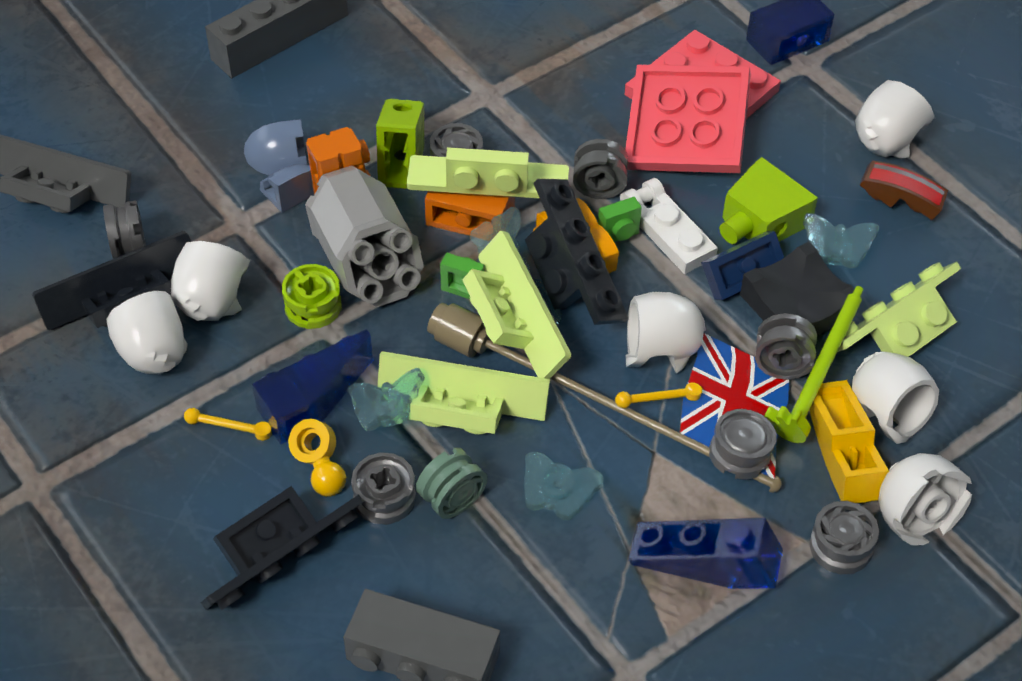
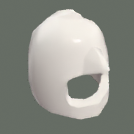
M887 80L866 99L858 112L855 124L858 137L868 151L883 157L892 155L903 159L909 158L910 143L920 129L927 127L935 116L930 104L919 92L902 82Z
M205 241L186 242L175 262L171 279V297L187 316L197 321H218L223 316L235 315L242 310L236 296L241 277L246 273L250 260L242 253L218 243Z
M151 291L130 298L114 308L106 319L109 336L117 352L136 371L145 374H162L178 365L184 353H186L188 343L184 339L182 323L171 295L165 291Z
M650 292L634 296L630 302L628 312V354L625 355L626 367H641L651 357L667 355L675 373H679L685 367L690 356L698 351L704 331L706 330L704 318L698 307L686 297L671 292Z
M875 352L864 358V361L853 376L852 390L868 418L876 416L884 434L896 444L905 443L918 432L930 419L938 405L939 388L924 366L910 357L891 352ZM893 420L898 424L895 428H893Z

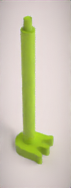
M856 286L853 293L847 296L792 412L790 413L785 406H781L779 411L769 406L764 415L772 423L776 433L785 440L803 443L811 431V426L806 420V416L862 302L860 296L864 289L861 286Z

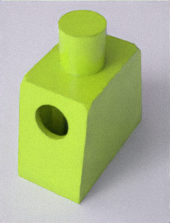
M385 100L376 124L378 181L385 184L386 187L408 189L407 177L410 157L412 155L423 156L425 143L424 103L421 101ZM404 149L403 152L406 153L405 160L396 159L394 154L398 150Z
M761 157L728 191L722 216L725 222L719 227L720 233L728 243L735 244L743 237L749 240L766 231H775L780 242L812 224L818 197Z

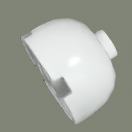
M918 453L902 459L890 467L880 487L878 501L883 518L903 541L910 545H925L930 541L924 538L923 535L937 528H940L942 534L945 535L963 517L971 502L972 494L966 490L967 483L972 484L971 479L957 466L940 455Z

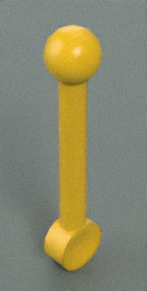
M691 382L684 389L632 395L622 391L616 395L615 403L620 408H627L631 403L686 397L690 401H697L701 397L702 387L697 383Z
M189 408L184 412V420L188 424L202 422L254 433L255 437L262 441L269 439L272 435L271 425L267 422L262 421L253 425L201 414L196 408Z

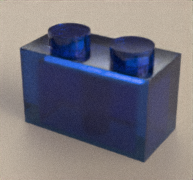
M780 0L750 12L746 40L770 65H773L829 42L835 14L821 0Z

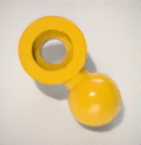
M315 419L300 421L293 427L289 435L288 444L290 452L297 460L313 465L311 485L318 494L325 497L335 496L343 490L346 484L344 469L329 459L336 447L335 433L324 422ZM315 436H319L320 446L313 450L311 447L312 439Z

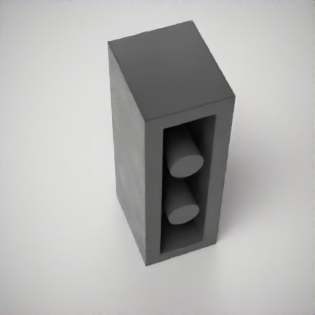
M364 589L343 637L346 659L350 660L356 667L369 672H374L378 669L396 675L401 681H490L500 654V630L369 589Z

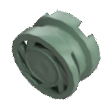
M454 448L452 450L454 454L448 455L444 451L435 457L424 468L416 483V491L425 501L431 502L432 509L442 519H450L467 510L479 498L487 484V474L477 464H472V459L462 448Z

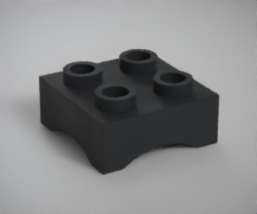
M808 241L798 246L782 260L767 267L754 268L743 275L740 296L763 321L777 314H794L807 319L814 326L817 335L833 327L847 296L853 293L855 288L837 278L824 263L818 250Z

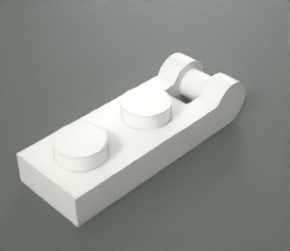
M657 178L644 182L642 188L638 190L630 189L620 194V201L635 196L642 207L641 229L683 274L702 266V261L717 255L718 247L665 193L662 183ZM649 202L653 207L647 208L644 204Z

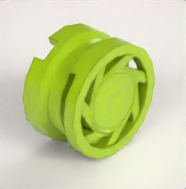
M306 264L294 268L285 276L282 282V295L285 304V314L292 323L298 327L316 329L327 326L338 318L342 307L339 279L334 271L326 266Z

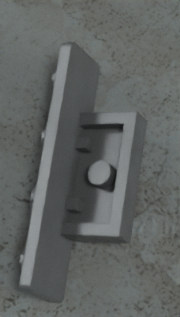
M0 134V174L3 175L0 177V192L15 196V199L20 202H37L50 206L51 210L60 213L72 212L89 200L107 205L114 204L115 207H123L126 202H129L131 172L129 170Z

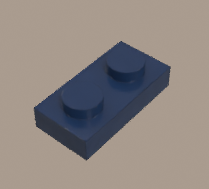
M766 231L702 261L701 264L714 300H724L741 291L743 275L754 268L770 266L782 260L784 255L776 232Z

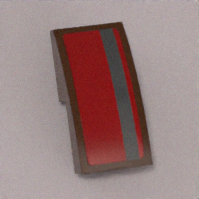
M871 161L868 164L860 182V186L872 198L881 200L890 208L901 198L912 210L922 213L930 220H933L942 211L949 191L922 174L898 165L879 161Z

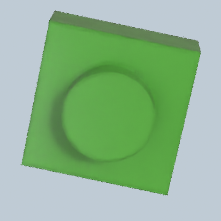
M635 196L601 207L598 212V225L602 226L609 233L614 242L629 239L633 235L639 234L642 207Z
M447 252L440 263L441 290L470 299L462 279L471 269L485 272V265L471 258L460 257Z

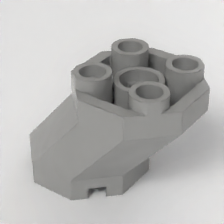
M352 165L323 174L316 184L319 186L314 196L310 195L305 206L312 235L318 238L343 288L376 307L407 297L409 292L418 286L424 264L418 237L409 230L385 184Z

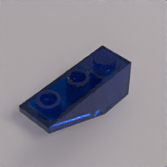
M365 329L353 336L344 337L336 344L315 354H308L300 361L277 372L268 373L260 380L252 383L256 408L264 421L271 426L272 433L280 445L288 442L291 430L300 421L315 419L323 422L373 361L371 334Z
M766 518L638 522L628 561L633 566L730 589L776 588L783 548Z

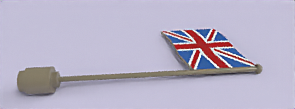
M440 303L433 311L428 322L427 331L434 335L435 341L469 358L474 357L477 353L482 354L489 348L534 370L528 358L504 346L493 344L486 334V328L479 315L454 303L450 305ZM705 333L703 334L701 346L696 353V360L688 383L699 384L702 387V394L697 401H690L683 397L679 432L628 407L620 408L614 400L557 372L550 378L708 457L709 446L714 435L716 423L719 417L727 411L747 409L764 416L769 406L779 411L781 406L787 407L789 400V379H778L765 374L758 367L754 356ZM777 441L766 470L763 469L759 472L758 477L752 478L769 486V492L772 493L779 491L782 486L781 479L778 476L775 477Z

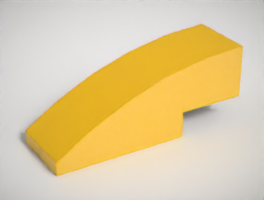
M847 380L822 383L809 411L826 467L841 501L853 503L877 501L881 484L889 470L874 445L875 428Z

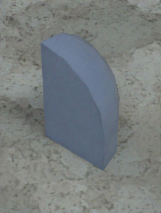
M301 119L264 125L254 131L245 142L244 155L247 163L256 171L266 175H270L283 167L293 164L307 165Z
M293 164L279 169L260 182V191L281 213L308 199L310 195H314L310 165Z

